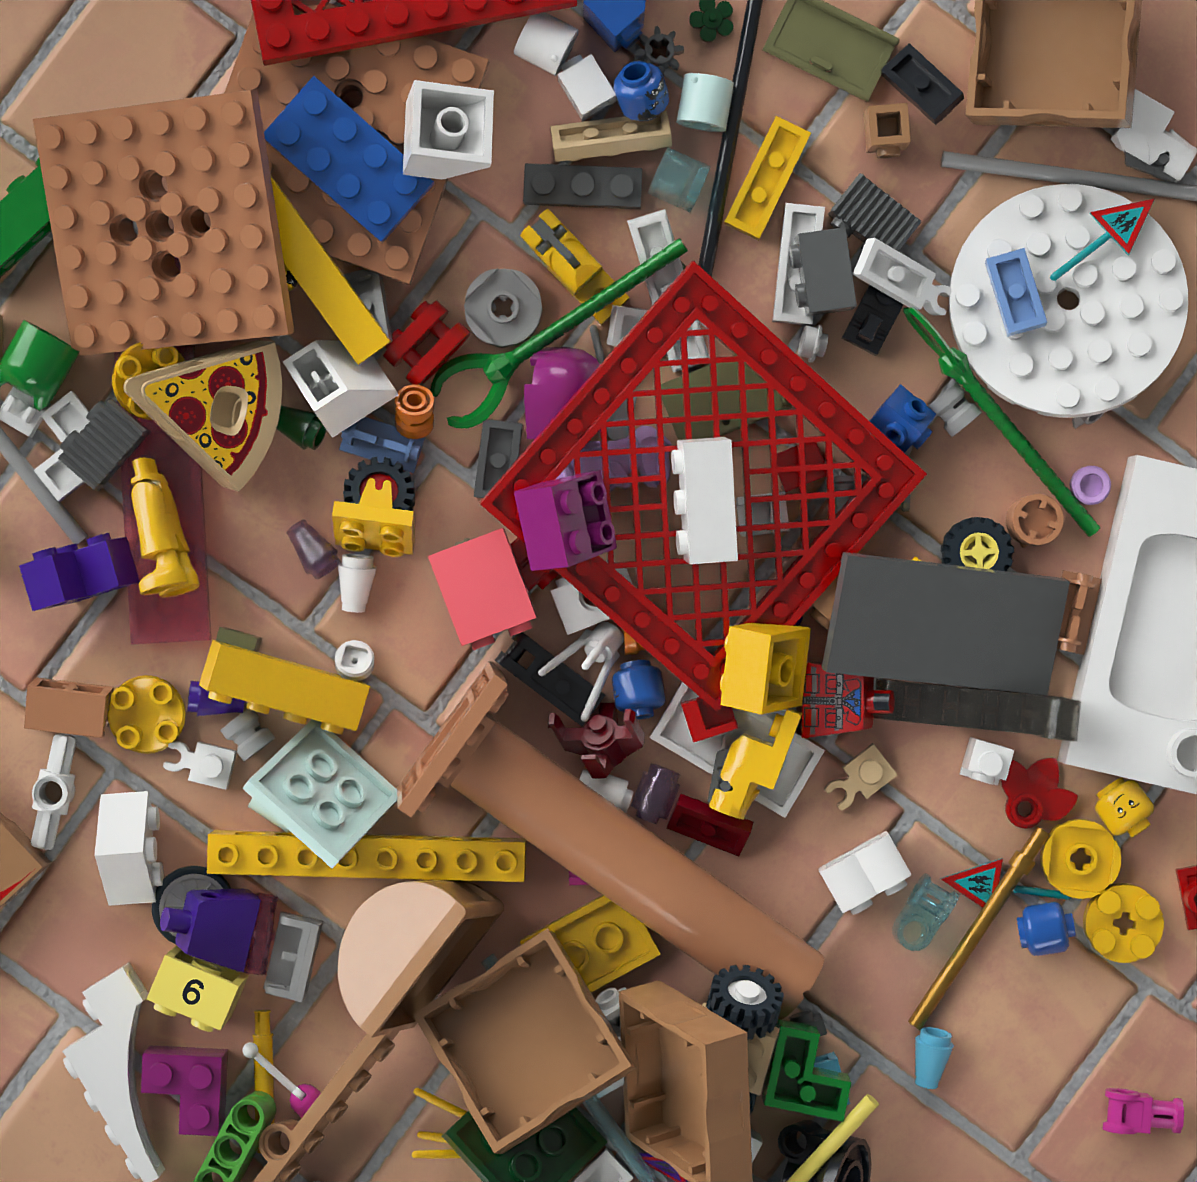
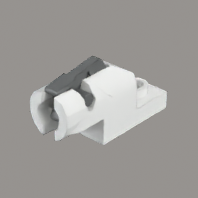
M1137 89L1134 92L1132 128H1116L1111 140L1119 150L1125 153L1126 166L1169 183H1177L1188 170L1197 153V148L1189 144L1173 129H1170L1169 132L1165 130L1175 113L1173 110Z

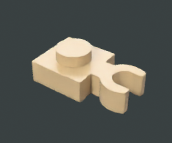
M872 743L842 766L848 777L844 780L835 779L830 781L824 790L829 794L836 788H843L846 796L843 801L837 804V807L840 810H844L853 803L855 793L859 790L868 799L898 775Z

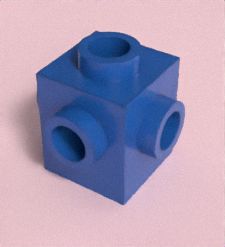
M900 384L869 421L905 453L911 446L918 450L933 431L928 428V425L936 416V413L923 400L914 396Z

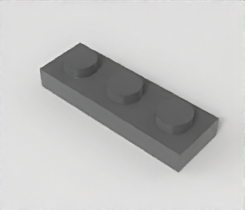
M525 163L524 205L641 209L642 168Z

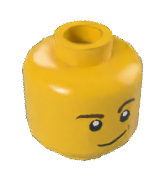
M1120 777L1096 794L1099 800L1095 805V811L1113 835L1118 836L1128 832L1131 838H1133L1151 825L1147 818L1154 812V804L1137 781H1124Z

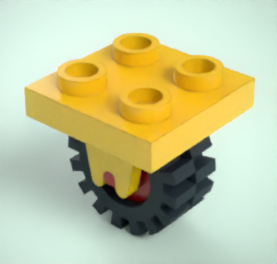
M377 457L370 458L371 464L366 465L364 460L359 462L358 470L356 471L352 468L348 473L349 480L345 479L344 502L334 501L332 521L335 545H341L343 549L352 552H361L364 549L379 550L382 554L390 557H401L404 554L413 555L415 544L413 506H415L414 481H411V474L408 470L404 472L403 465L398 461L395 466L391 465V458L384 457V462L378 463Z

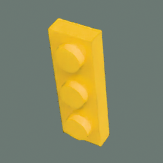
M778 116L775 117L724 221L725 225L759 241L811 132Z

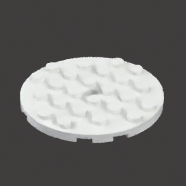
M1079 184L1049 185L1031 189L1003 202L986 215L970 233L956 259L951 277L950 288L952 292L949 296L950 323L959 351L967 354L970 368L987 384V388L1012 405L1017 404L1044 416L1058 418L1092 416L1118 408L1133 400L1156 381L1166 369L1180 344L1186 326L1188 287L1183 264L1174 244L1163 228L1149 214L1129 256L1111 238L1056 281L1050 279V275L1106 233L1090 215V212L1133 202L1123 196L1093 186ZM1025 248L1047 319V325L1007 337L986 269L985 260L986 258ZM1064 290L1073 292L1079 298V305L1072 310L1061 308L1057 302L1058 294Z

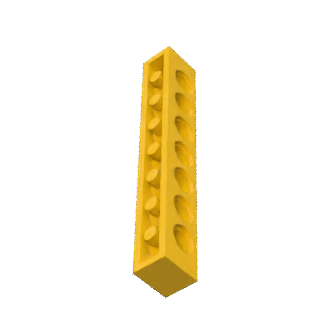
M214 830L208 834L207 874L524 882L526 875V840L524 838L365 834L332 869L292 832Z

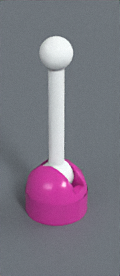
M249 1042L244 1045L242 1050L244 1056L254 1058L291 1092L289 1100L291 1108L302 1118L321 1092L311 1084L295 1086L258 1052V1047L255 1043Z

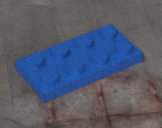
M315 76L307 82L264 131L266 142L381 243L387 239L435 184L431 178L403 175L404 155Z

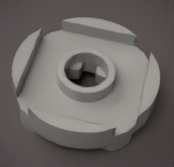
M505 268L488 270L480 274L471 283L465 297L464 309L467 324L474 335L486 344L499 348L521 344L530 338L539 326L543 312L540 292L535 283L520 271ZM500 298L502 301H506L509 298L513 301L510 307L513 314L507 318L505 315L496 317L493 314L496 310V305L494 304L496 299Z

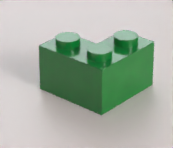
M778 1019L776 1027L780 1028L762 1092L764 1105L843 1122L852 1083L848 1074L814 1067L820 1039L817 1027Z

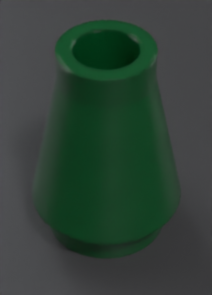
M281 405L276 429L303 450L307 448L316 450L322 443L327 431L314 412Z

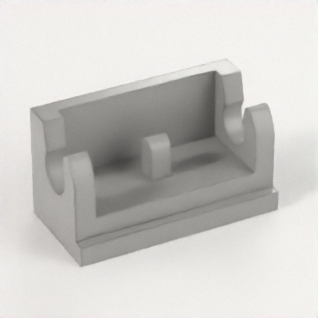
M280 912L263 987L265 993L301 1003L307 996L323 920Z

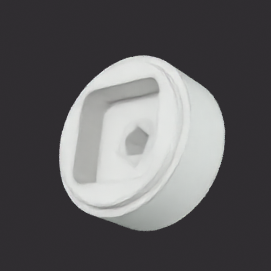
M357 640L342 644L335 654L337 673L342 678L352 681L366 679L374 668V653L366 643Z

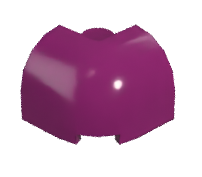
M546 347L534 353L530 358L531 366L535 367L532 384H524L527 439H535L600 366L597 359L586 351L571 347Z

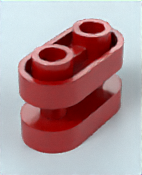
M426 300L421 303L410 316L413 322L404 332L400 329L394 331L391 334L392 342L385 346L387 350L383 357L394 368L403 361L412 368L405 377L411 384L423 386L471 335V332L461 322L455 324L451 329L443 322L449 311L438 300L432 304ZM432 333L439 341L422 357L415 349Z

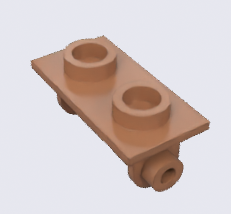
M1063 570L1061 578L1070 581L1057 649L1084 655L1102 579L1083 573Z

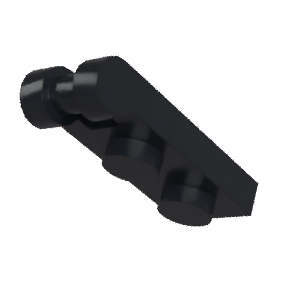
M524 632L513 635L511 639L514 642L506 652L501 651L495 661L580 726H583L585 722L581 720V715L594 686L563 662L545 676H539L538 671L555 656ZM526 650L536 657L527 669L518 663ZM603 692L600 693L591 714L606 696Z

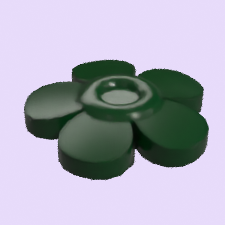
M700 0V11L692 12L689 17L690 25L693 28L703 27L700 31V38L705 42H712L716 38V30L721 36L726 37L730 35L734 26L726 18L730 17L733 13L732 5L727 1H721L715 9V0Z

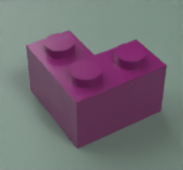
M150 1045L143 1052L141 1093L180 1095L179 1135L217 1136L225 1122L228 1049Z

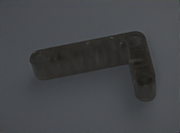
M876 679L875 690H893L895 697L893 713H873V718L1025 733L1056 740H1078L1080 700L1059 696Z

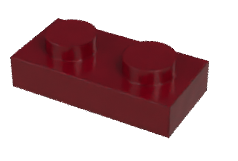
M680 794L666 829L739 857L751 834L754 822L745 818L742 820L710 808L707 803Z

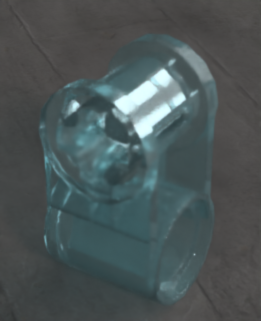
M925 873L914 886L907 903L894 921L892 934L895 941L911 951H920L926 948L941 924L954 909L959 899V894L955 891L949 893L932 882L931 876ZM927 894L932 895L940 902L936 903L935 901L927 897ZM912 921H917L921 926L922 933L916 941L907 942L903 937L904 927Z

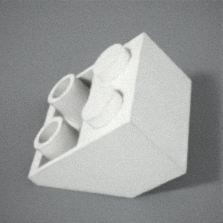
M315 340L282 361L332 438L399 395L373 356L358 365L341 341Z

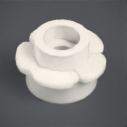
M805 325L800 337L798 356L809 358L808 362L810 363L814 362L816 356L823 357L827 348L828 334L822 333L823 328L821 325L816 327Z

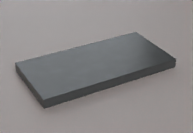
M843 552L822 669L829 673L1048 695L1070 581L1059 577Z

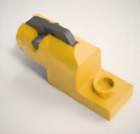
M549 209L544 210L538 216L540 219L532 227L528 225L520 234V237L542 260L552 275L580 304L590 300L592 296L600 293L601 290L615 282L603 270V266ZM625 293L592 317L602 326L611 317L612 305L623 306L630 297Z
M788 708L784 716L776 713L768 734L775 738L774 744L743 733L731 744L730 748L717 752L708 795L710 808L744 820L747 810L760 792V789H757L758 784L772 790L774 789L802 712Z

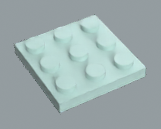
M312 719L261 767L242 789L333 869L397 802V789L337 735L321 729V722Z

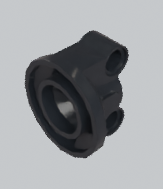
M803 1120L785 1127L780 1132L778 1147L780 1152L788 1158L782 1182H786L832 1131L823 1129L817 1122L812 1120ZM798 1131L802 1132L806 1138L807 1145L805 1149L797 1142ZM850 1136L808 1182H870L872 1164L867 1141Z

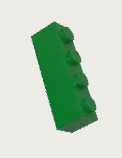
M39 158L35 163L37 168L27 177L22 175L16 178L6 189L9 194L0 201V278L52 231Z

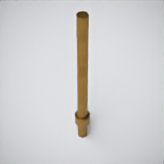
M1037 826L1021 851H1015L1008 862L1011 866L909 1018L908 1022L919 1030L923 1028L1023 875L1028 876L1035 866L1036 862L1033 860L1050 836L1048 832Z

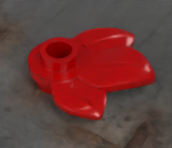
M1050 757L1037 760L1028 769L1015 760L1011 761L1006 781L1001 779V786L1008 797L1005 804V813L1013 825L1027 829L1036 826L1042 819L1057 821L1065 817L1075 806L1078 795L1072 791L1057 788L1059 784V766L1056 758ZM1023 801H1028L1031 805V811L1029 814L1021 816L1018 812V805Z

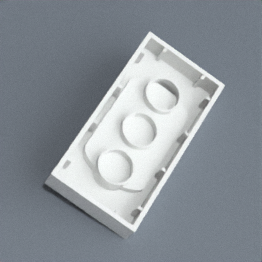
M1135 455L1127 459L1100 575L1102 580L1085 653L1081 657L1057 761L1197 794V469Z

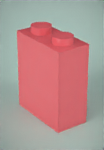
M504 528L428 556L461 646L471 644L472 649L476 650L495 643L493 634L508 629L510 636L533 628L530 620L536 619L538 616Z

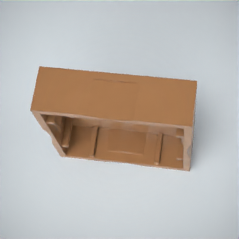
M975 0L976 40L970 59L966 116L976 125L1132 128L1142 0Z
M548 928L500 958L495 965L481 976L459 984L413 1014L438 1059L457 1081L465 1105L492 1151L496 1154L507 1152L637 1069L556 934Z
M660 980L619 991L621 1043L637 1069L624 1076L626 1138L654 1158L668 1163L681 1177L689 1182H753L747 1032Z

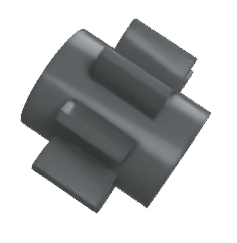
M655 26L654 35L650 38L642 34L640 35L639 41L645 46V50L636 51L635 58L645 59L646 63H652L659 67L664 76L665 69L669 66L674 70L679 69V63L673 57L674 55L684 53V46H674L675 31L670 32L667 36L661 34L660 28ZM662 45L667 47V58L661 55L657 59L652 58V47L656 49L661 48Z

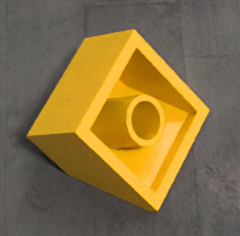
M760 623L729 626V633L724 644L726 661L725 670L720 680V690L722 692L720 705L761 715L802 706L811 628Z

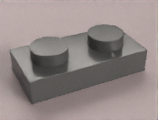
M490 419L483 421L474 497L484 498L519 458L523 424Z

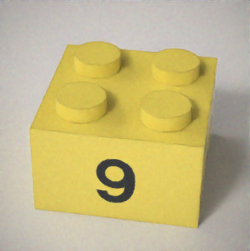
M176 945L164 956L146 1000L155 1003L154 1009L163 1014L173 1017L177 1013L192 1019L190 1023L193 1026L207 1032H213L214 1028L221 1030L231 1019L249 975L187 955Z

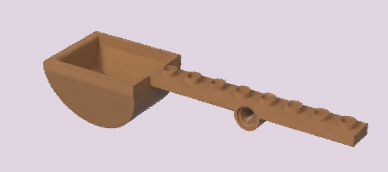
M421 880L387 886L370 896L358 908L348 923L342 937L338 955V981L348 1012L358 1026L367 1034L300 1121L288 1119L271 1124L262 1131L259 1137V1149L268 1163L253 1182H290L301 1169L299 1161L306 1152L308 1154L312 1153L321 1144L325 1137L322 1131L329 1122H336L348 1108V1105L345 1103L353 1091L355 1093L359 1092L368 1083L372 1076L369 1070L376 1061H383L395 1047V1043L392 1041L399 1031L415 1027L417 1021L413 1014L438 997L502 914L504 904L501 900L480 886L466 881ZM282 1132L288 1136L290 1141L288 1151L282 1147L280 1142Z

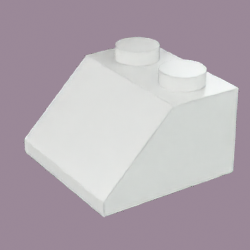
M414 80L406 100L403 175L443 180L489 168L492 162L494 91Z

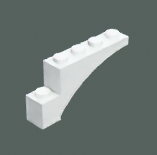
M127 963L82 992L86 998L83 1000V1005L87 1013L94 1021L99 1019L102 1025L65 1048L63 1053L66 1058L63 1059V1062L69 1074L74 1079L79 1077L87 1090L84 1092V1096L90 1108L94 1112L100 1111L107 1123L105 1131L111 1142L116 1146L120 1144L128 1158L125 1159L130 1173L135 1179L141 1178L143 1182H153L161 1176L165 1168L152 1145L142 1118L134 1068L135 1037L142 1002L149 993L131 964Z

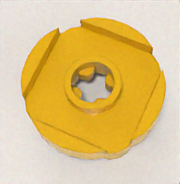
M1072 819L1058 824L1050 830V836L1041 848L1040 863L1047 882L1058 891L1072 898H1092L1100 894L1101 891L1105 890L1109 884L1111 885L1116 880L1121 867L1120 848L1112 835L1102 825L1086 819ZM1078 848H1084V853L1091 856L1090 863H1084L1082 869L1078 870L1076 869V864L1070 861L1071 854L1077 853Z
M1116 883L1109 885L1087 903L1083 915V929L1092 947L1103 957L1118 963H1131L1152 955L1163 934L1164 918L1158 901L1144 889L1128 883ZM1122 912H1127L1129 919L1133 921L1132 928H1127L1126 933L1120 934V929L1117 926H1113L1114 919H1120Z

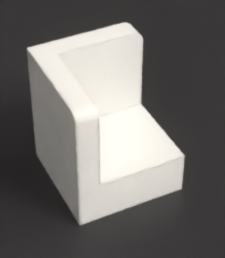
M772 493L759 494V495H751V496H766V495H772ZM744 496L737 497L739 525H745ZM779 501L780 523L788 522L786 501ZM772 502L751 503L752 525L773 523ZM781 529V532L790 531L789 529ZM774 530L753 531V536L774 533ZM740 532V535L746 537V532Z

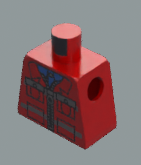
M807 662L802 699V738L871 729L873 727V713H893L895 705L893 690H874V677L829 673L822 669L823 663Z

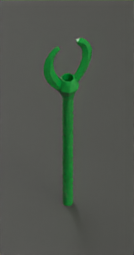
M681 238L641 263L638 267H635L631 272H628L610 286L601 290L600 293L592 296L590 300L585 301L516 349L501 354L471 353L458 356L445 363L436 372L431 383L430 391L435 397L439 395L443 383L450 376L467 369L483 368L485 375L493 384L487 397L476 410L463 417H447L448 425L454 428H471L485 421L500 404L509 380L524 360L529 359L534 353L541 351L544 347L553 343L554 340L563 336L564 333L569 332L575 326L611 304L615 299L624 295L625 292L630 291L636 285L642 283L648 277H651L666 267V265L688 252Z
M903 308V312L913 328L940 356L938 362L941 373L963 385V388L971 394L970 396L978 403L983 412H986L988 418L994 422V425L1009 440V443L1017 450L1019 455L1025 459L1024 461L1040 477V480L1048 487L1049 491L1056 496L1055 498L1071 514V517L1085 534L1091 537L1099 531L1101 527L1080 505L1077 498L1064 486L1065 484L1049 468L1047 462L1041 458L1042 456L1026 440V437L1010 421L1011 419L995 403V400L987 393L986 389L979 384L980 382L976 377L973 376L967 354L954 347L949 348L937 330L916 308ZM914 316H915V317L921 322V324L928 330V332L933 336V338L936 340V342L939 344V346H938V345L935 343V341L926 333V331L921 327V325L917 322V320L914 318Z

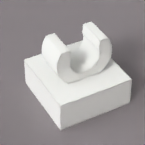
M12 387L0 408V420L32 438L43 420L40 415L50 408L52 404L50 403L48 407L39 412L34 408L33 397Z

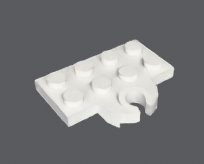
M682 682L651 733L650 738L706 772L713 774L717 752L730 748L731 744L743 733L774 744L775 738L768 734L776 713L784 716L786 709L761 715L732 708L738 723V729L693 743L681 702L699 696ZM795 733L774 789L772 790L758 784L757 789H760V792L754 800L785 818L825 750Z

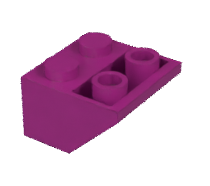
M601 470L541 482L514 491L531 571L570 567L617 548L615 529L611 521L607 492Z

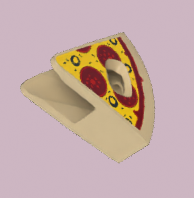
M255 340L130 377L125 381L123 389L222 487L239 492L260 466L276 431L282 400L280 361L275 342Z

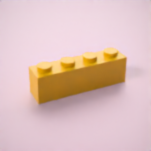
M212 640L199 686L210 691L208 695L210 699L226 704H231L233 698L247 701V709L263 714H269L270 708L284 712V719L305 725L307 718L321 722V729L341 735L344 728L357 731L370 686L362 681H352L342 678L338 674Z

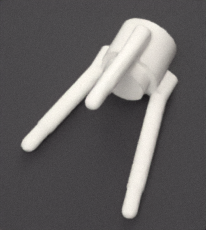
M602 621L593 631L586 629L578 640L538 671L539 676H545L583 646H585L584 651L587 655L586 660L582 664L583 670H588L594 662L602 663L605 661L581 715L583 722L589 719L611 668L620 657L617 650L624 642V636L616 626Z

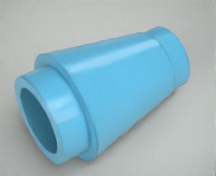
M934 1027L921 1028L920 1035L915 1037L916 1085L927 1089L938 1088L939 1081L954 1047V1044L951 1042V1033Z

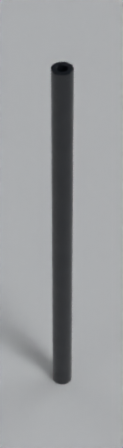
M747 0L732 79L734 87L726 131L722 133L698 263L711 277L763 0Z

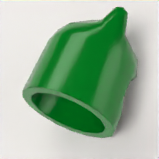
M23 320L0 360V387L8 383L17 390L33 397L34 408L40 412L48 407L77 359L79 351L42 328Z

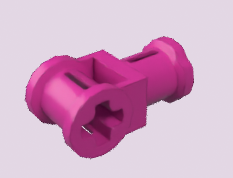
M1107 1088L1105 1090V1096L1109 1098L1107 1121L1103 1122V1130L1118 1134H1150L1151 1127L1171 1129L1173 1133H1181L1184 1123L1182 1098H1174L1173 1101L1153 1100L1148 1093H1140L1134 1090L1122 1088Z

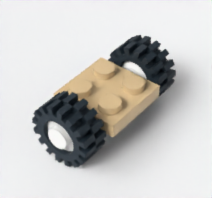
M732 965L729 968V972L723 968L719 971V975L715 974L707 1003L703 1002L702 1006L747 1032L751 1115L757 1095L760 1096L764 1088L780 1028L775 1027V1025H777L784 993L781 992L782 987L780 983L773 984L775 978L771 974L766 977L762 976L764 970L757 968L756 972H751L749 965H743L742 970H739L737 965Z

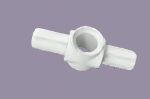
M54 735L47 769H40L38 780L32 789V808L38 811L31 845L38 849L52 850L54 848L60 816L67 815L69 804L75 795V775L70 774L77 741L75 737L70 735ZM49 781L58 783L62 788V797L59 802L49 800L45 794V788Z

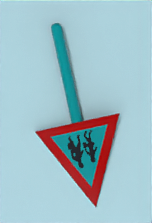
M1155 198L1090 212V215L1106 233L1050 275V279L1052 281L1059 279L1111 238L1129 256Z
M1003 858L940 879L983 908L999 884ZM1017 885L1013 890L1014 893L1064 900L1071 899V897L1056 890Z

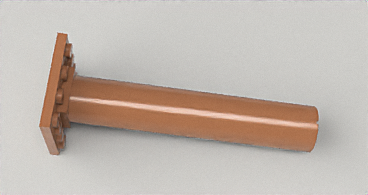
M488 661L398 785V809L410 818L416 810L424 813L437 794L434 792L436 790L435 784L439 782L447 789L451 786L713 974L719 975V971L723 968L729 972V968L732 965H737L739 970H742L743 965H749L751 972H756V969L760 968L764 970L763 977L771 974L775 978L773 984L780 983L782 987L781 992L784 993L778 1019L782 1020L793 1012L804 999L803 993L810 991L816 982L824 964V956L495 720L488 711L496 713L509 695L507 689H505L508 683L502 671Z

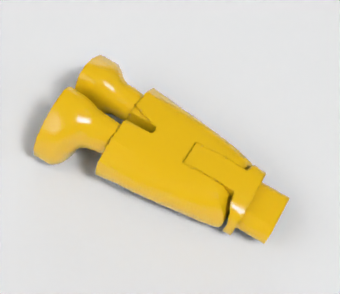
M146 457L135 459L132 461L135 477L131 478L130 481L131 485L134 486L131 497L140 538L141 558L156 560V569L143 577L139 583L140 594L152 595L159 593V596L163 598L194 591L200 586L199 578L188 556L190 549L182 531L176 504L168 487V482L163 474L158 473L155 459Z

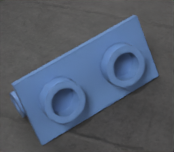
M364 417L342 431V442L339 450L366 459L377 457L379 463L384 462V457L391 458V465L395 466L398 461L403 465V470L414 473L425 437L421 439H408L403 437L395 426Z

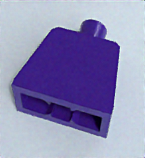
M243 888L190 890L186 894L183 909L164 908L161 914L160 927L162 931L177 933L176 945L185 954L244 972L261 899L249 889Z

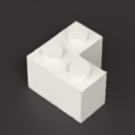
M148 791L101 794L94 856L109 906L156 902L157 886H163L162 862H156L157 842L156 838L153 837V831L160 828V815L158 807H152Z

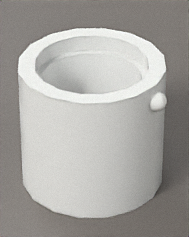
M546 12L531 15L516 43L514 55L556 76L560 72L561 66L566 62L577 39L579 30Z

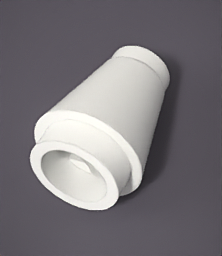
M353 553L342 555V563L338 564L343 611L365 612L377 569L373 565V556Z

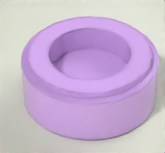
M1086 466L1078 469L1070 480L1072 495L1083 505H1095L1103 502L1111 490V481L1108 474L1097 466Z

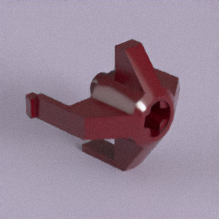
M615 702L600 703L599 715L593 716L584 727L566 728L559 715L556 713H550L548 728L553 730L565 751L581 755V760L592 779L607 778L615 766L622 763L630 754L641 749L644 746L645 733L636 719V713L633 710L625 709L623 721L626 725L618 726V713Z

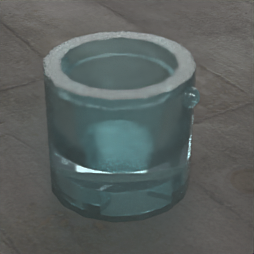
M668 147L647 194L691 213L711 166Z

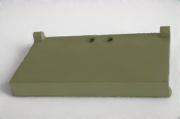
M787 0L765 43L763 51L868 102L882 74L881 69L887 64L900 39L823 0Z
M737 362L716 363L717 386L738 384ZM745 364V384L765 383ZM709 365L689 373V387L711 386ZM682 376L661 384V389L682 388ZM767 389L746 390L747 412L768 411ZM739 390L718 392L719 414L740 413ZM774 391L775 410L792 408L789 403ZM711 392L690 393L691 416L712 414ZM683 394L662 395V401L669 417L684 416ZM768 417L747 418V425ZM740 419L719 420L720 437L741 429ZM712 421L691 422L692 439L713 438ZM684 422L672 423L678 440H685Z

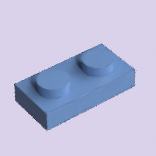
M1025 248L986 258V269L1007 337L1045 327L1047 319Z

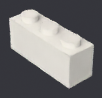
M717 437L677 440L678 450H672L671 463L673 474H679L680 490L674 491L675 514H681L682 530L676 531L678 555H683L684 561L689 564L738 561L731 439Z

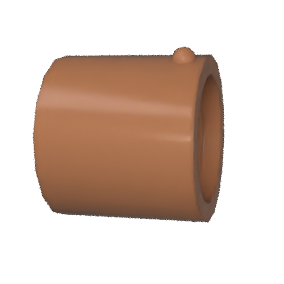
M1042 493L1019 498L1012 503L1006 515L1007 530L1012 538L1020 543L1022 548H1025L1027 545L1037 546L1050 543L1058 537L1064 523V515L1060 505L1056 500Z

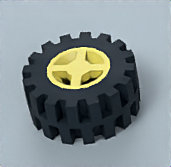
M983 517L964 519L953 525L943 538L944 541L940 550L942 552V564L1007 571L1012 566V555L1014 553V546L1011 544L1012 538L1000 523H996L992 519Z

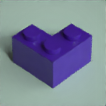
M105 533L86 539L88 546L78 549L77 544H71L57 549L52 547L32 553L34 561L19 565L32 611L76 603L139 583L140 580L127 537L111 539L110 533Z

